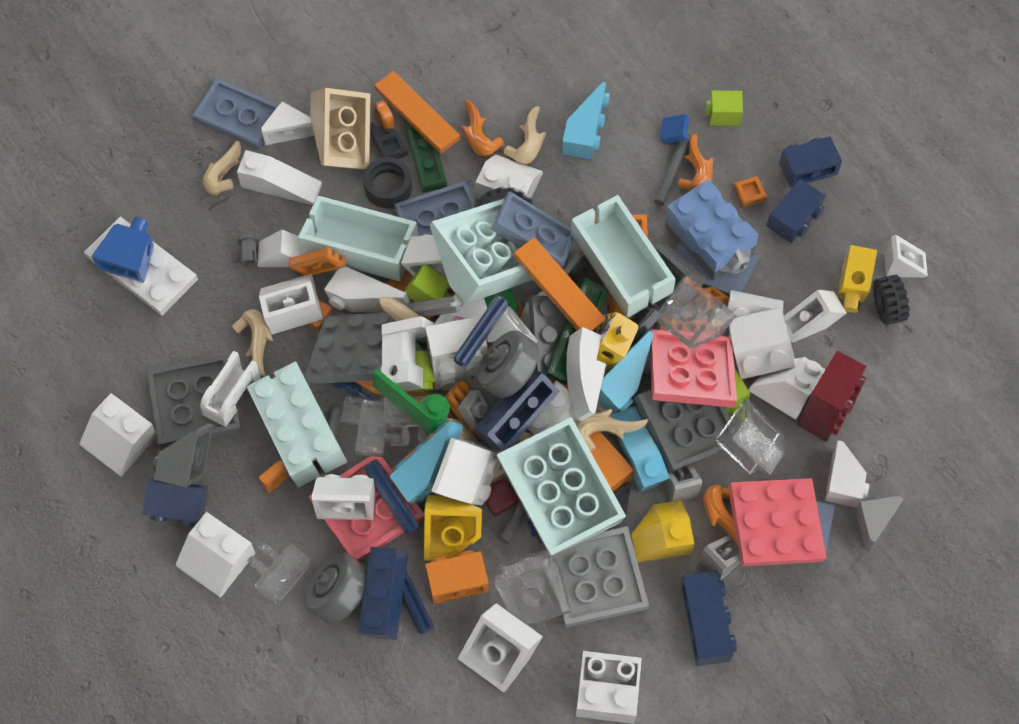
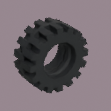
M895 274L875 279L872 287L874 291L873 297L875 298L874 304L877 307V313L882 323L889 325L908 320L910 315L908 312L910 311L909 299L900 276Z

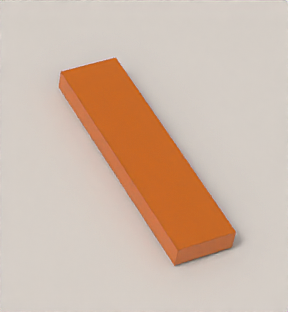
M394 71L374 85L375 90L440 154L460 140V135Z
M535 237L514 252L512 256L577 331L582 327L593 331L606 320Z

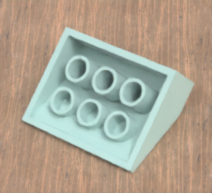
M504 199L432 221L430 224L448 283L464 305L533 280L512 256L520 247L491 230Z
M572 417L496 455L550 556L621 523L626 517Z

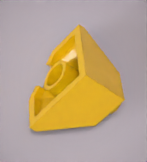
M427 495L425 505L424 561H431L437 557H447V559L458 557V554L467 546L479 540L482 528V509L447 496Z
M681 500L653 504L631 534L637 562L691 555L695 544L690 519Z

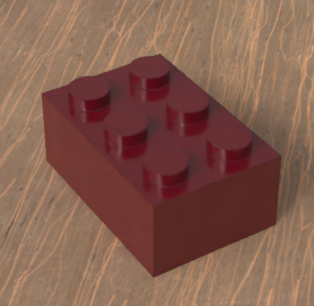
M837 350L812 391L798 426L826 442L831 434L837 436L867 380L863 376L867 366Z

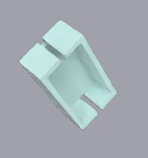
M619 195L597 206V224H595V211L593 208L572 219L571 235L627 318L648 307L649 300L654 304L673 293L675 285L674 276Z
M318 196L309 213L310 219L307 218L298 236L302 254L329 247L332 249V253L337 252L339 257L343 256L346 258L345 266L348 268L401 282L406 270L401 262L410 237L418 236L417 222Z
M295 361L274 372L275 378L271 379L268 375L248 385L247 388L289 475L299 488L320 476L312 461L317 459L326 474L347 463V460L302 371Z

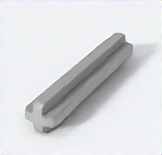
M457 296L408 303L407 307L422 317L459 312L460 306L463 303L458 300Z

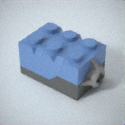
M709 179L667 206L665 228L678 243L680 242L713 281L726 272L738 274L749 265L750 257L755 254L759 234L747 221H742L738 216L737 210L731 203L725 202L720 191Z

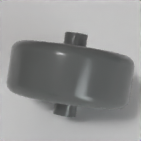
M514 330L503 334L491 345L480 363L478 370L479 384L498 398H506L513 395L525 385L534 372L539 358L538 345L520 331Z
M338 553L328 558L317 569L307 587L305 604L308 611L324 622L331 624L340 622L348 617L364 596L367 575L366 566L346 553Z

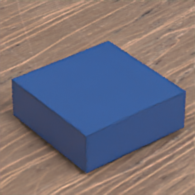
M686 114L663 118L660 140L664 144L687 140L689 117Z

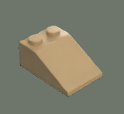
M323 88L311 92L310 119L321 166L365 170L369 165L370 94Z

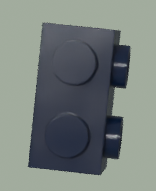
M831 136L814 138L808 143L801 145L793 144L782 150L779 164L790 188H792L799 179L810 183L838 175L842 160Z
M799 179L770 213L766 227L792 244L798 236L802 238L810 227L809 222L812 219L817 220L825 209L822 205L826 195L802 179Z
M151 478L147 481L143 514L151 515L150 519L154 521L166 522L167 518L178 519V524L195 526V522L198 523L205 513L208 486L192 484L185 488Z

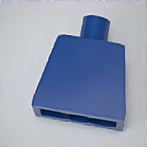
M134 217L130 227L121 224L113 225L92 255L97 269L144 283L154 249L150 234L145 232L149 223L143 218Z

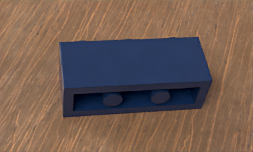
M534 370L525 385L513 395L501 398L475 427L474 431L492 449L503 452L516 442L560 391L543 372Z
M370 547L358 633L370 638L397 640L408 554L395 548Z
M717 571L683 575L681 588L696 666L730 662L734 655L733 652H737V644L734 634L730 635L728 624H731V614L729 607H724L723 597L726 596L724 580H719Z

